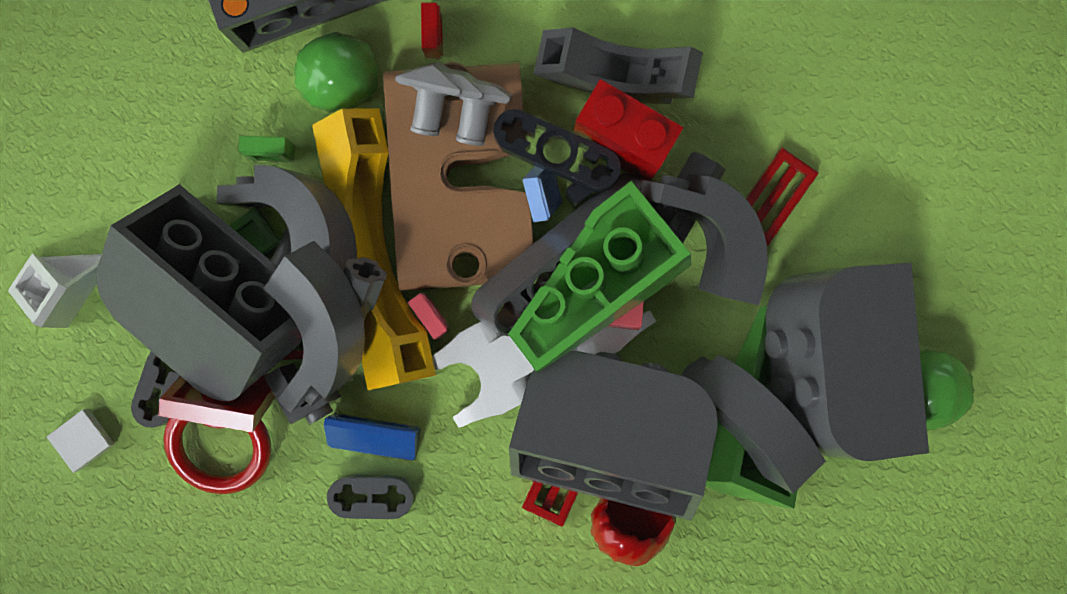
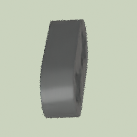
M152 351L147 357L131 405L132 415L137 423L149 428L166 425L169 418L158 416V414L154 415L153 418L150 417L152 410L146 407V401L156 399L160 389H162L161 398L180 376L175 371L169 372L165 382H163L166 367L160 364L161 359Z
M390 475L343 476L331 485L327 493V503L331 511L338 517L349 519H397L407 514L415 499L414 488L408 480L400 476ZM346 484L352 485L353 493L367 494V500H356L351 508H347L345 500L338 499L337 493L345 490ZM391 485L397 486L399 494L405 495L406 500L400 501L397 509L390 508L389 501L375 500V494H385L390 490Z

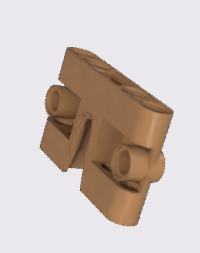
M455 62L444 64L450 69L468 72L478 80L498 84L513 94L512 100L507 102V104L496 102V105H491L485 133V145L483 146L468 145L455 140L458 134L463 100L459 96H445L439 136H426L410 131L413 123L417 90L411 86L398 84V81H395V77L406 70L384 71L396 266L400 291L483 285L533 245L531 211L525 192L490 186L454 187L447 181L449 171L456 166L485 164L511 156L503 152L496 144L493 128L496 119L503 112L512 109L523 111L519 63L463 66ZM516 121L513 127L504 126L502 129L507 133L508 143L513 144L517 138L525 140L521 122ZM471 254L477 258L479 269L474 276L461 278L455 274L453 269L454 262L460 255Z

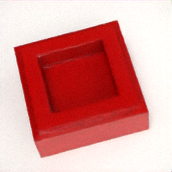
M437 2L421 3V48L426 59H441V56H443V16Z

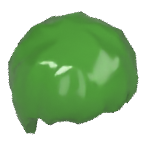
M333 32L313 39L299 50L297 62L294 66V84L301 96L311 106L331 113L340 109H349L370 100L377 90V78L380 69L376 65V55L369 44L351 35Z
M927 349L920 352L927 430H935L955 423L971 409L974 402L973 376L965 368L964 363L954 355Z

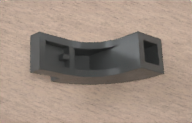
M574 27L549 29L542 32L534 74L560 85L587 93H592L598 81L602 79L641 103L671 104L672 99L694 97L703 52L693 47L633 48L603 41Z
M254 165V177H236V184L217 186V204L245 209L254 207H273L287 224L291 239V253L315 241L337 263L342 271L348 259H357L355 234L347 211L338 197L325 184L312 176L273 166Z
M688 173L686 180L667 175L662 176L661 183L643 180L640 192L647 201L683 210L693 216L701 226L706 239L707 253L698 289L721 297L759 305L767 275V245L759 218L749 202L732 186L710 176Z
M315 241L284 256L264 287L293 318L303 341L304 354L301 367L277 399L290 413L305 402L313 406L322 397L324 399L351 380L361 363L364 352L365 329L357 296L344 272Z
M721 355L717 356L713 361L701 356L696 362L689 364L683 370L681 376L693 380L708 393L717 412V421L743 446L764 478L793 494L826 462L807 431L782 402L757 379L732 361Z

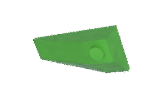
M632 181L592 211L584 223L585 227L572 246L568 247L559 259L560 263L543 287L539 288L508 334L537 373L654 295L691 266V253Z
M762 306L755 317L735 364L752 375L769 390L771 382L770 362L765 349L767 306ZM718 422L706 487L726 495L794 509L797 491L792 494L764 478L743 446Z

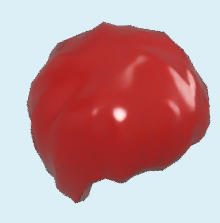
M600 498L591 513V534L594 537V541L598 544L599 550L611 557L614 562L630 566H641L647 564L664 549L676 524V517Z

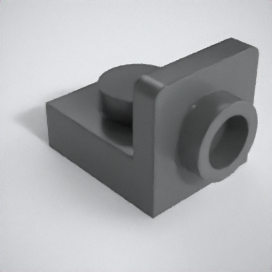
M294 363L278 367L263 376L276 399L280 397L298 372L299 368L297 369ZM336 390L324 399L322 397L313 406L305 402L291 413L280 403L279 405L290 424L306 418L310 425L333 412L330 403L340 398L341 395Z

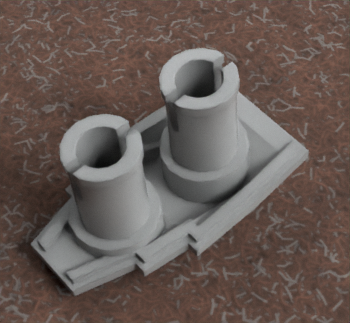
M441 62L406 70L395 77V81H398V84L411 86L417 90L413 123L410 131L417 134L439 136L445 96H459L463 100L458 134L455 140L468 145H485V133L491 105H496V102L507 104L513 97L512 93L498 84L478 80L468 72L450 69Z

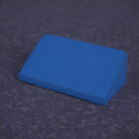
M337 413L325 418L326 442L331 448L404 460H414L416 458L420 435L418 426Z

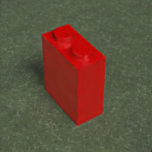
M600 79L578 115L573 133L612 150L620 160L621 169L626 172L652 180L684 127Z

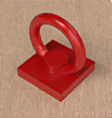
M181 376L159 399L158 416L169 418L164 430V450L172 468L184 481L205 492L233 494L251 487L263 476L270 462L272 446L269 432L262 421V417L275 399L265 378L262 376L240 396L231 401H219L207 397ZM188 422L201 423L212 428H230L247 431L253 445V455L248 466L243 471L231 476L211 475L196 467L186 455L182 442L183 431Z

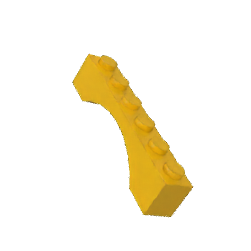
M340 109L312 124L324 184L338 197L348 213L356 239L357 259L365 257L378 262L382 270L387 272L375 307L367 314L364 321L365 343L361 362L367 390L436 376L427 331L414 316L402 296L386 249L382 219V192L389 152L380 109Z

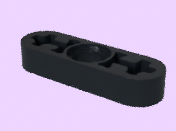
M512 109L505 111L499 115L494 123L493 133L496 144L503 152L595 192L610 189L618 180L621 171L620 160L612 150L521 110ZM516 121L521 122L522 132L535 138L536 129L544 131L537 141L536 154L527 152L531 148V142L522 138H517L513 144L508 143L507 133L502 130L504 126L513 127ZM552 139H562L570 147V156L562 163H552L544 156L543 149L545 144ZM580 147L587 150L583 155V160L596 164L599 158L607 160L606 169L612 172V175L610 177L602 175L599 181H595L591 178L592 170L584 165L579 164L578 173H574L569 169L576 162L578 148Z

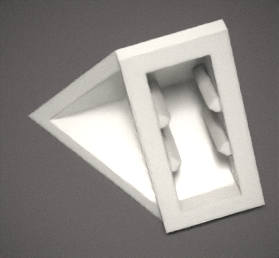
M32 253L8 292L33 324L39 327L68 328L97 284L96 272L102 254L39 257Z

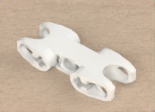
M647 311L642 315V327L638 331L605 327L574 348L573 351L594 355L598 352L615 354L640 332L655 323L656 320L651 311ZM479 322L460 332L449 344L432 356L435 370L442 369L450 364L463 363L471 366L479 374L481 382L479 397L471 405L453 416L458 428L477 420L504 414L519 406L530 377L529 373L534 370L510 336L498 333L483 322Z

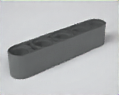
M622 173L619 175L613 187L594 194L484 283L475 292L472 299L471 309L474 316L498 333L509 336V332L539 288L545 285L560 263L559 259L568 247L572 246L585 227L584 223L592 211L630 181L634 183L639 191H641L643 180L656 181L632 173ZM648 201L661 216L666 205Z

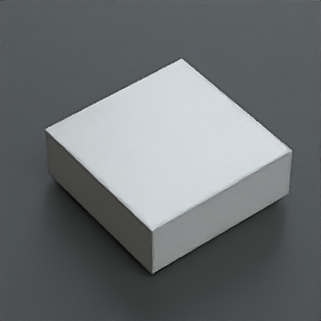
M89 409L81 410L47 436V439L73 473L82 470L115 445Z

